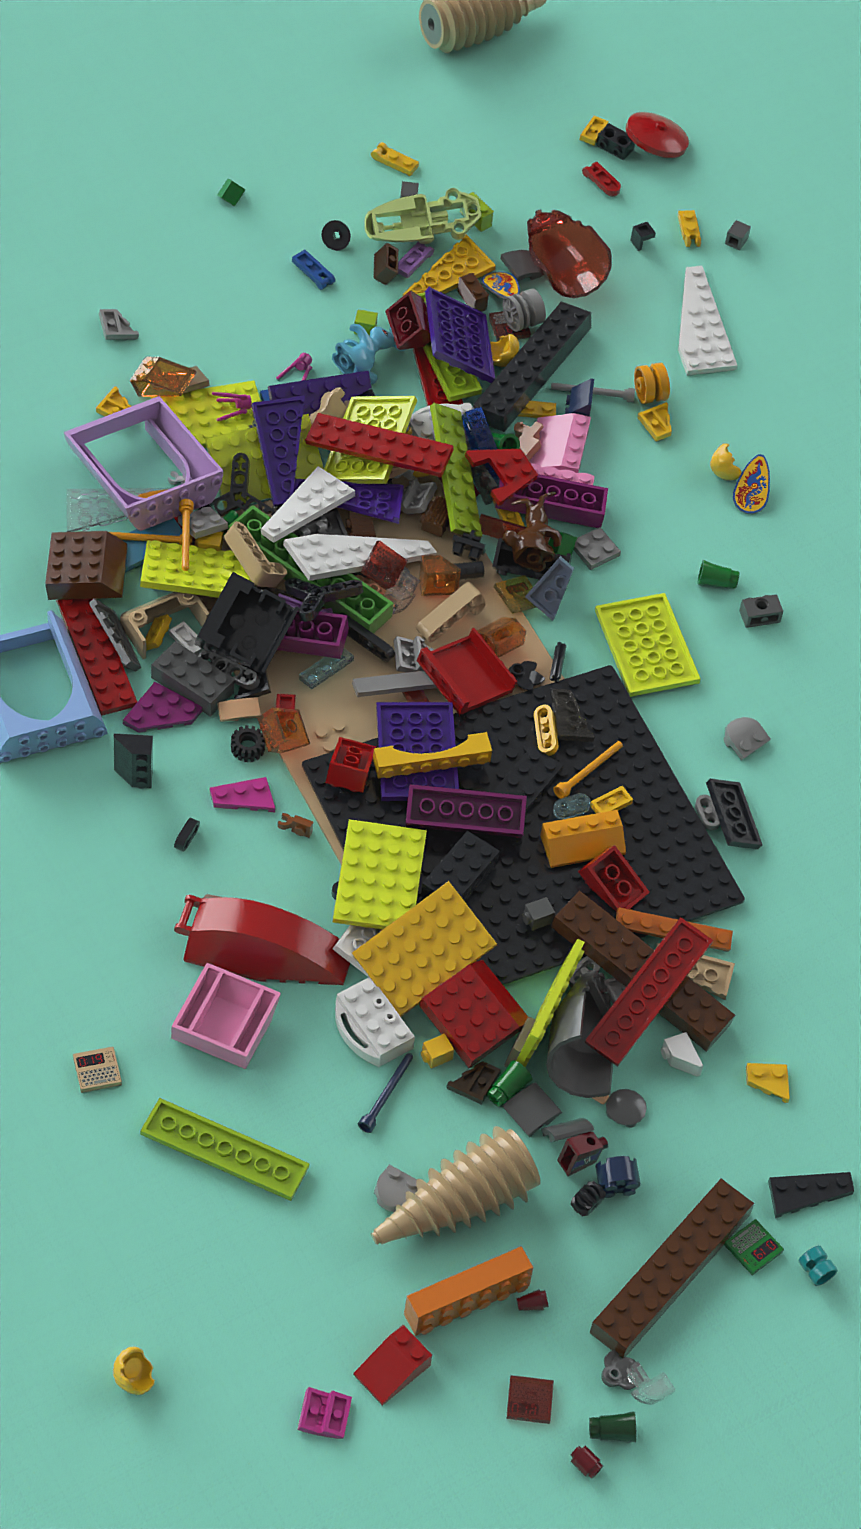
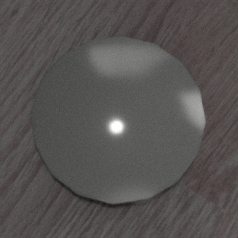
M619 1089L613 1092L606 1103L607 1117L630 1128L636 1126L645 1117L647 1110L643 1097L636 1091L629 1089Z

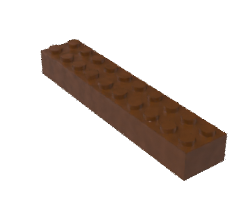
M581 891L555 916L551 926L573 945L577 939L585 942L582 947L584 954L626 987L655 951ZM689 977L684 979L659 1012L661 1016L682 1033L687 1032L689 1038L706 1052L727 1030L735 1017L734 1013Z
M721 1178L592 1322L590 1334L609 1349L616 1350L621 1358L626 1357L723 1247L725 1241L751 1215L754 1203Z

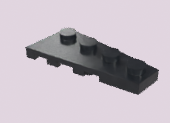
M851 1172L769 1177L768 1180L775 1218L854 1193Z

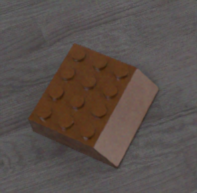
M108 531L52 532L45 581L48 600L123 598L128 544Z

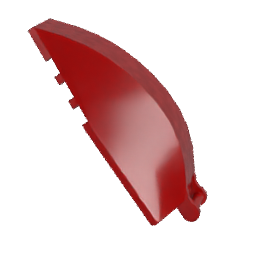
M206 894L203 898L186 895L184 900L186 904L179 923L174 927L176 933L189 936L183 958L185 962L205 967L206 963H209L241 977L260 982H266V979L279 980L282 983H286V980H295L304 984L305 981H317L318 984L344 985L351 963L333 950L339 938L319 925L286 910L253 900L219 897ZM197 907L198 910L192 927L187 926L192 908Z

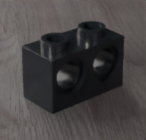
M608 123L598 133L596 146L625 160L634 150L635 143L628 137L625 131Z

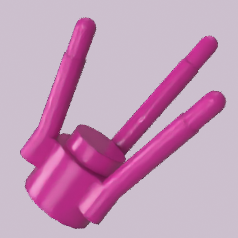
M301 353L276 379L279 380L292 368L296 367L300 371L306 370L302 381L306 380L309 371L312 369L310 365L312 357L307 353Z
M212 392L214 396L229 397L216 399L217 402H235L236 409H240L217 418L218 422L239 414H246L247 410L252 407L250 395Z

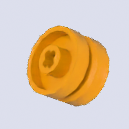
M654 363L650 367L642 365L635 368L634 384L641 404L652 403L654 399L658 402L668 400L670 382L668 372L663 363Z

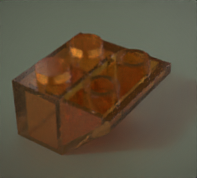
M502 617L477 630L498 658L524 645L526 630L516 618Z

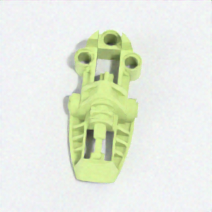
M450 188L446 191L445 196L440 197L437 201L427 202L426 195L416 194L384 203L366 214L364 227L367 236L376 241H419L422 244H429L434 241V234L451 232V236L454 239L461 240L481 217V211L476 197L461 192L456 188ZM454 196L456 200H450L448 197ZM460 208L464 218L455 219L454 222L448 223L447 210ZM474 209L476 213L472 214L469 210ZM400 216V222L393 223L392 225L384 226L383 223L376 220V217ZM455 228H461L463 231L457 232Z

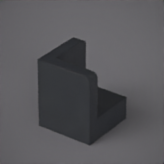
M648 221L635 225L632 229L630 241L640 251L642 250L643 241L655 238L656 232Z

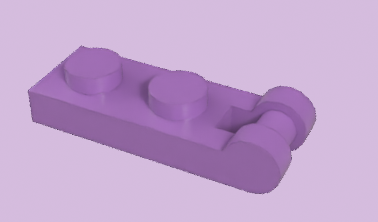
M418 241L398 262V274L408 279L428 257L430 258L433 255L434 248L427 247Z

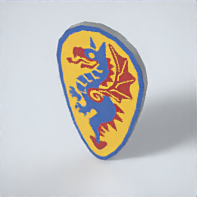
M492 272L482 278L483 286L494 293L497 298L520 294L518 281L511 273Z
M762 454L755 456L746 465L733 491L735 506L739 511L746 514L760 512L768 502L770 471L768 462Z

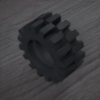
M245 725V729L242 726L239 727V731L236 729L231 736V752L235 758L238 756L240 761L244 758V762H248V759L251 762H254V758L260 759V756H263L265 751L266 739L264 733H261L259 728L255 730V726H252L250 729L249 725ZM249 740L253 741L255 745L245 747L241 745V742Z

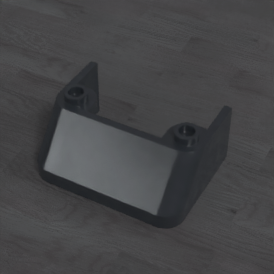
M499 538L492 567L500 575L507 576V573L540 580L560 556L569 564L572 557L570 553H567V556L554 553V560L545 562L546 568L541 572H535L514 562L512 547L505 544L502 538Z

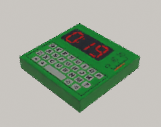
M756 1219L724 1243V1246L751 1275H754L784 1251V1248Z

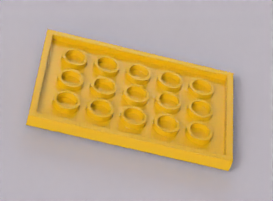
M448 881L353 951L352 955L375 985L381 989L400 1017H402L421 1002L422 997L467 965L480 959L496 947L497 943Z

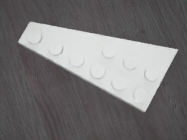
M318 466L261 528V534L274 543L355 497V490Z

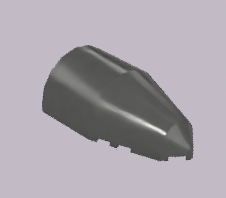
M596 970L581 975L555 1010L551 1021L546 1062L549 1077L558 1088L571 1095L585 1098L611 1095L613 1063L585 1043L587 1037L611 1008L609 993H605L606 987L603 980L605 976L603 973L598 974Z

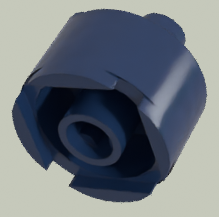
M616 1156L607 1158V1163L601 1165L600 1161L595 1165L598 1184L606 1192L605 1198L614 1197L615 1193H623L625 1196L634 1195L636 1193L635 1189L640 1186L637 1160L635 1158L631 1161L629 1156Z

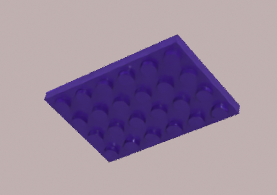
M428 287L425 291L433 356L438 360L449 363L453 367L464 370L468 374L477 376L482 381L492 383L495 380L486 314Z
M452 702L376 703L378 748L393 746L394 749L399 751L423 754L440 752L456 747ZM457 767L380 778L381 801H408L410 784L459 789Z

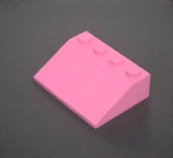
M572 413L537 418V422L543 424V428L539 432L541 448L529 462L541 467L550 466L558 470L565 469L579 473L591 417Z

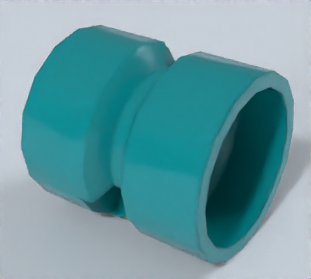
M820 1245L806 1251L798 1260L803 1269L809 1272V1277L815 1286L826 1283L838 1272L833 1262L827 1260L828 1256Z

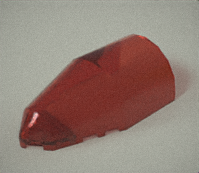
M542 209L535 211L536 215L533 219L527 221L529 252L535 267L552 289L561 296L569 298L584 297L598 290L606 281L612 268L611 249L592 226H584L581 221H574L571 216L559 210H552V213L542 212Z

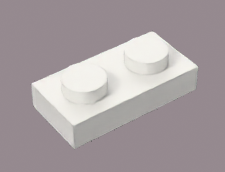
M184 621L169 630V635L176 642L196 655L205 651L194 645L198 635Z

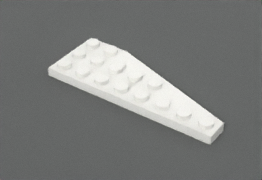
M703 266L686 267L678 351L686 375L737 370V363Z
M313 534L285 539L283 544L309 581L365 571L364 569L368 561L379 568H383L384 564L381 565V562L379 563L377 562L378 560H374L375 557L378 558V555H375L378 551L376 552L375 549H378L379 546H381V549H385L384 552L388 551L389 554H392L393 558L395 556L396 561L399 559L398 564L432 559L437 554L429 541Z

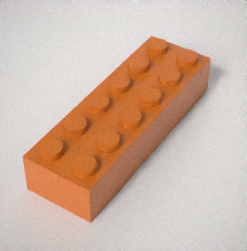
M522 1246L407 1295L404 1316L415 1336L421 1333L423 1335L427 1334L439 1325H448L457 1317H466L473 1310L478 1308L484 1309L496 1300L503 1301L512 1293L525 1291L530 1285L533 1266Z

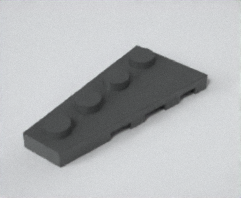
M93 599L89 604L118 652L121 663L125 668H130L136 672L141 668V665L116 612L98 600Z

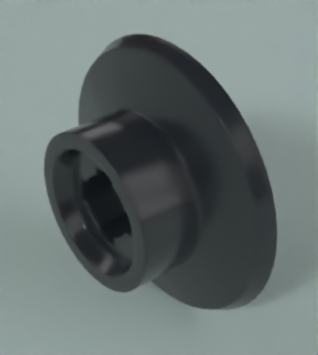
M332 220L326 223L322 229V240L328 248L339 251L348 246L351 234L345 223ZM335 232H339L340 237L336 238Z

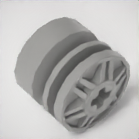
M534 288L503 299L504 316L513 331H520L545 321L546 310L541 295Z

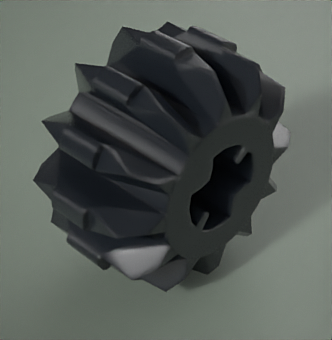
M595 1181L588 1182L575 1194L570 1205L581 1216H587L601 1204L606 1192Z

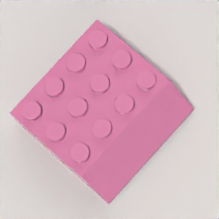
M206 963L171 1026V1039L246 1069L272 1021L281 993Z

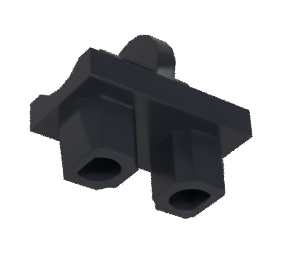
M471 530L470 534L463 533L462 537L454 535L452 539V554L460 557L465 549L470 551L468 559L477 562L481 555L485 554V544L480 543L481 538L475 536V530Z

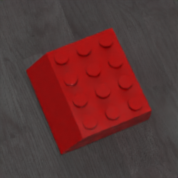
M483 960L467 965L422 997L419 1005L439 1032L446 1035L455 1052L468 1068H471L518 1034L527 1018H529Z

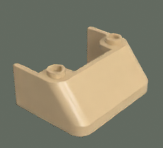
M172 592L122 613L120 623L141 658L146 659V639L139 628L153 622L157 617L166 614L170 615L188 607L201 627H203L210 613L197 595Z

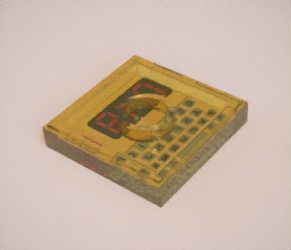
M525 575L495 583V590L512 614L536 608L525 597L533 588Z

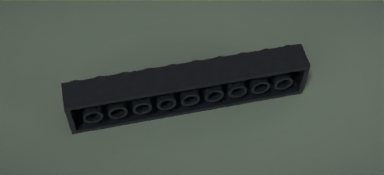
M562 301L474 403L473 409L484 425L502 432L507 430L528 402L532 400L591 329V312Z

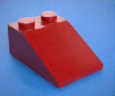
M339 737L329 764L325 783L334 787H343L353 792L363 793L373 761L374 748L377 746Z
M615 845L605 849L578 871L587 885L616 912L618 908L630 909L650 893Z
M402 1325L380 1344L353 1375L383 1406L431 1366L432 1354Z

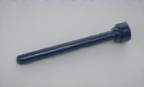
M411 1053L405 1055L369 1114L362 1116L359 1120L358 1127L362 1131L371 1133L375 1128V1118L413 1059Z

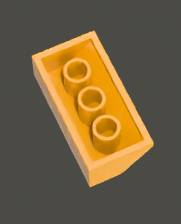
M618 810L542 824L540 837L551 868L592 861L601 852L613 845L618 848L622 855L626 854L623 825Z

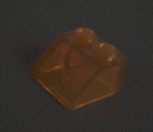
M441 555L421 556L419 573L421 596L452 595L459 589L460 568Z
M272 707L257 718L268 752L284 753L310 744L298 709Z

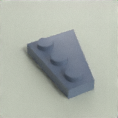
M560 556L525 596L552 621L555 619L574 567Z

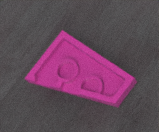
M266 777L209 788L214 808L238 809L241 807L250 808L251 811L266 809L268 812H275V805Z

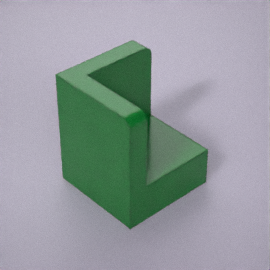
M227 178L217 195L231 205L236 206L246 189Z
M559 531L562 539L561 545L557 547L553 546V539L550 538L548 545L553 548L554 553L567 556V553L572 555L577 537Z

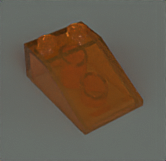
M145 357L129 381L138 397L181 396L197 372L194 369L161 357Z

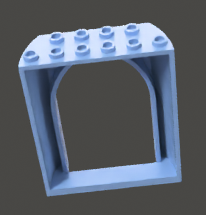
M52 610L47 611L48 623L0 635V653L54 639L72 684L70 699L64 709L51 720H37L17 713L0 697V763L20 757H27L39 752H46L50 749L64 747L72 743L83 742L87 739L99 738L108 734L65 623Z

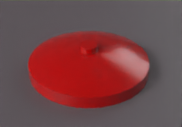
M638 112L631 115L626 123L625 129L628 137L638 147L656 156L676 158L682 156L689 145V139L684 130L664 116L649 112Z

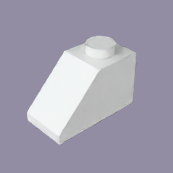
M687 1032L664 1039L661 1054L665 1060L667 1059L669 1065L696 1077L700 1076L703 1064Z

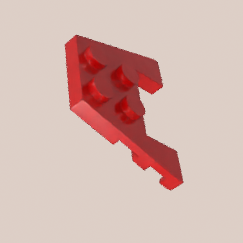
M521 449L468 450L465 453V457L472 467L489 462L504 484L503 487L491 491V496L498 506L504 504V501L508 498L511 499L517 491L523 490L538 477V473Z

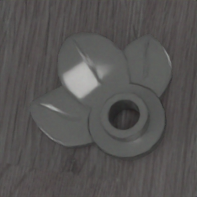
M616 1350L610 1351L604 1358L603 1383L609 1387L620 1386L625 1390L635 1388L638 1383L632 1376L637 1370V1362L628 1357L621 1359Z

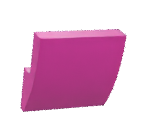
M308 1387L305 1392L297 1430L324 1437L343 1439L352 1397L336 1391L327 1393Z

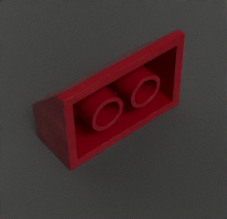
M409 291L385 311L398 350L424 347L431 341L428 313L424 298Z

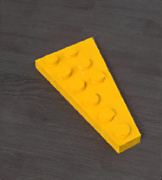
M466 234L459 243L457 242L453 246L451 251L446 252L431 267L429 272H425L418 282H415L403 293V296L409 291L415 294L424 293L428 287L446 294L458 288L459 277L474 273L476 278H479L494 271L496 265Z

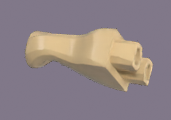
M335 388L322 396L320 408L309 416L311 424H313L318 413L343 419L350 401L342 402L341 398L345 395L342 388Z

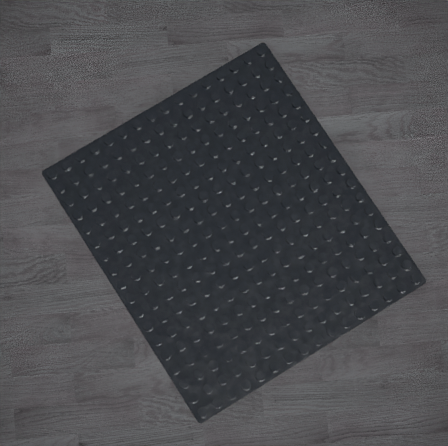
M608 665L560 680L557 683H550L534 688L531 691L502 698L461 715L458 713L453 714L456 746L465 742L468 739V735L485 732L488 734L492 748L491 762L457 767L459 789L492 792L531 746L539 750L534 721L535 709L541 705H548L553 710L559 747L557 752L549 757L561 763L563 770L525 813L522 838L472 833L500 851L498 864L465 903L497 943L496 947L477 961L483 960L503 985L562 965L573 947L572 943L551 927L552 924L532 931L530 926L525 924L522 916L526 904L547 897L556 916L581 891L616 919L617 912L587 885L578 872L590 861L551 868L540 835L543 823L596 814L590 807V802L620 786H623L633 798L631 805L618 811L625 839L626 854L623 856L650 892L629 910L678 920L681 917L689 922L744 902V895L613 666ZM378 738L362 742L377 746L376 748H378ZM617 741L622 742L623 747L573 786L566 798L559 799L555 795L553 788L558 783L567 782ZM334 751L302 762V768L343 851L349 819L405 827L408 801H381L380 778L377 777L373 761L363 793L353 792L347 788L334 787L325 783ZM414 828L427 830L417 904L425 899L421 897L422 883L462 838L465 832ZM632 932L639 938L648 936L645 934Z

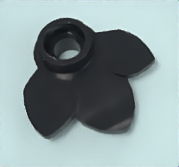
M524 661L521 664L515 663L509 668L510 673L517 680V685L524 690L531 691L533 690V685H539L545 681V677L535 671L537 667L536 662Z

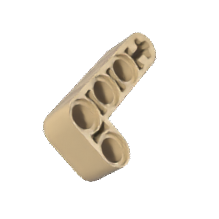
M238 521L233 523L224 535V539L251 581L260 587H277L287 574L286 568L279 563L269 562L246 526Z
M470 582L465 583L418 623L416 630L428 642L435 641L469 611L474 615L479 614L486 605L483 595Z

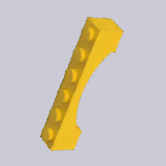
M485 732L468 735V739L460 745L435 753H408L396 750L393 746L374 748L373 762L378 778H390L397 775L485 764L491 762L492 748L488 734Z

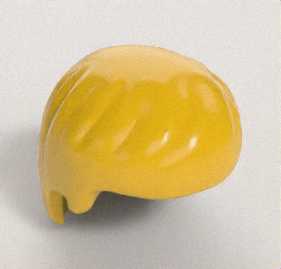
M512 334L500 336L499 338L501 339L498 342H490L494 366L506 367L519 352V341Z
M724 443L714 452L710 461V467L719 478L728 481L736 480L741 475V469L732 464L735 459L727 449L729 444Z
M135 1346L128 1347L117 1356L114 1362L113 1376L117 1385L130 1394L142 1395L148 1392L155 1383V1380L152 1378L153 1366L144 1356L142 1349Z

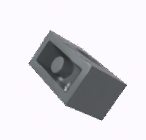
M777 594L742 599L739 610L746 628L780 623L783 615V609Z

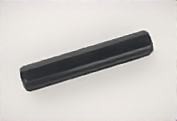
M558 642L555 646L550 680L555 683L561 679L567 647L562 642Z

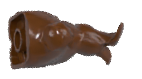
M555 492L540 496L536 505L532 504L529 498L518 499L511 503L512 505L521 503L527 505L525 516L527 527L518 533L506 530L503 535V541L512 547L514 562L535 572L544 570L546 568L545 562H551L555 557L553 548L545 543L544 537H551L554 547L561 545L562 536L558 530L548 526V517L544 510V501L555 496Z

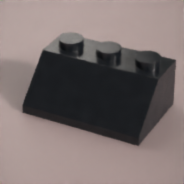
M114 733V771L131 787L140 789L152 787L153 736Z

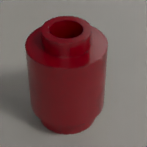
M586 1445L583 1448L578 1446L570 1455L572 1457L570 1462L591 1479L603 1468V1465L600 1463L601 1460Z

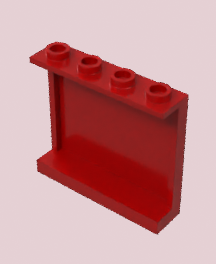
M474 627L471 629L469 636L430 651L428 647L422 648L416 660L448 702L453 703V708L459 715L512 693L517 683L514 675L510 673L503 661L498 658L493 649Z

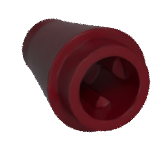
M538 1289L516 1298L519 1311L544 1310V1308L549 1307L545 1290L540 1291Z

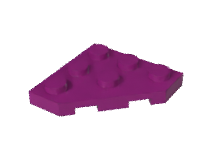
M154 682L125 716L123 725L138 733L146 732V729L157 728L158 730L172 728L173 725L183 723L184 726L191 725L202 713V707Z

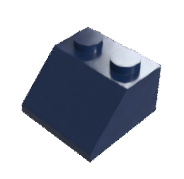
M591 378L571 388V394L567 395L566 405H569V408H565V414L575 413L590 416L594 379Z

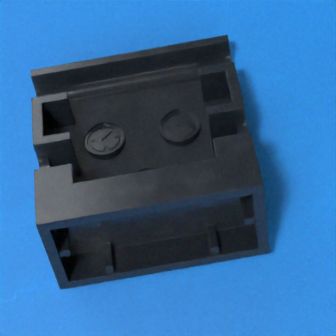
M232 572L201 628L194 645L207 652L208 650L259 674H264L296 616L299 607L288 605L283 598L266 589H258L254 586L253 582Z

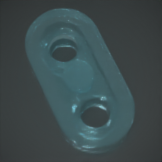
M579 793L559 799L554 803L553 813L559 819H568L586 813L590 808V798L585 794Z

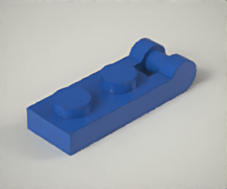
M306 250L292 257V262L316 283L318 289L322 290L326 288V285H331L336 281L334 275Z

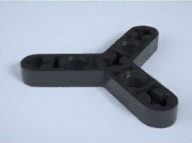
M237 453L233 457L230 492L198 509L201 510L204 507L214 505L218 514L223 516L237 508L246 511L252 502H256L259 505L258 509L262 511L264 507L263 511L266 514L271 512L273 516L276 513L271 507L248 493L250 460L244 453ZM242 457L246 461V463H242V469L246 470L245 472L240 471V465L237 463ZM238 475L245 477V481L242 484L235 482V478ZM240 493H242V494H241L242 498L246 500V503H245V506H244V507H243V505H244V502H243V501H241V500H239V499L236 501V498H235V495H236V494H237V495H240ZM220 501L227 502L225 510L218 509L217 506Z
M291 578L284 582L286 593L304 600L298 611L300 620L305 622L314 620L326 602L363 593L361 580H350L323 587L298 578Z

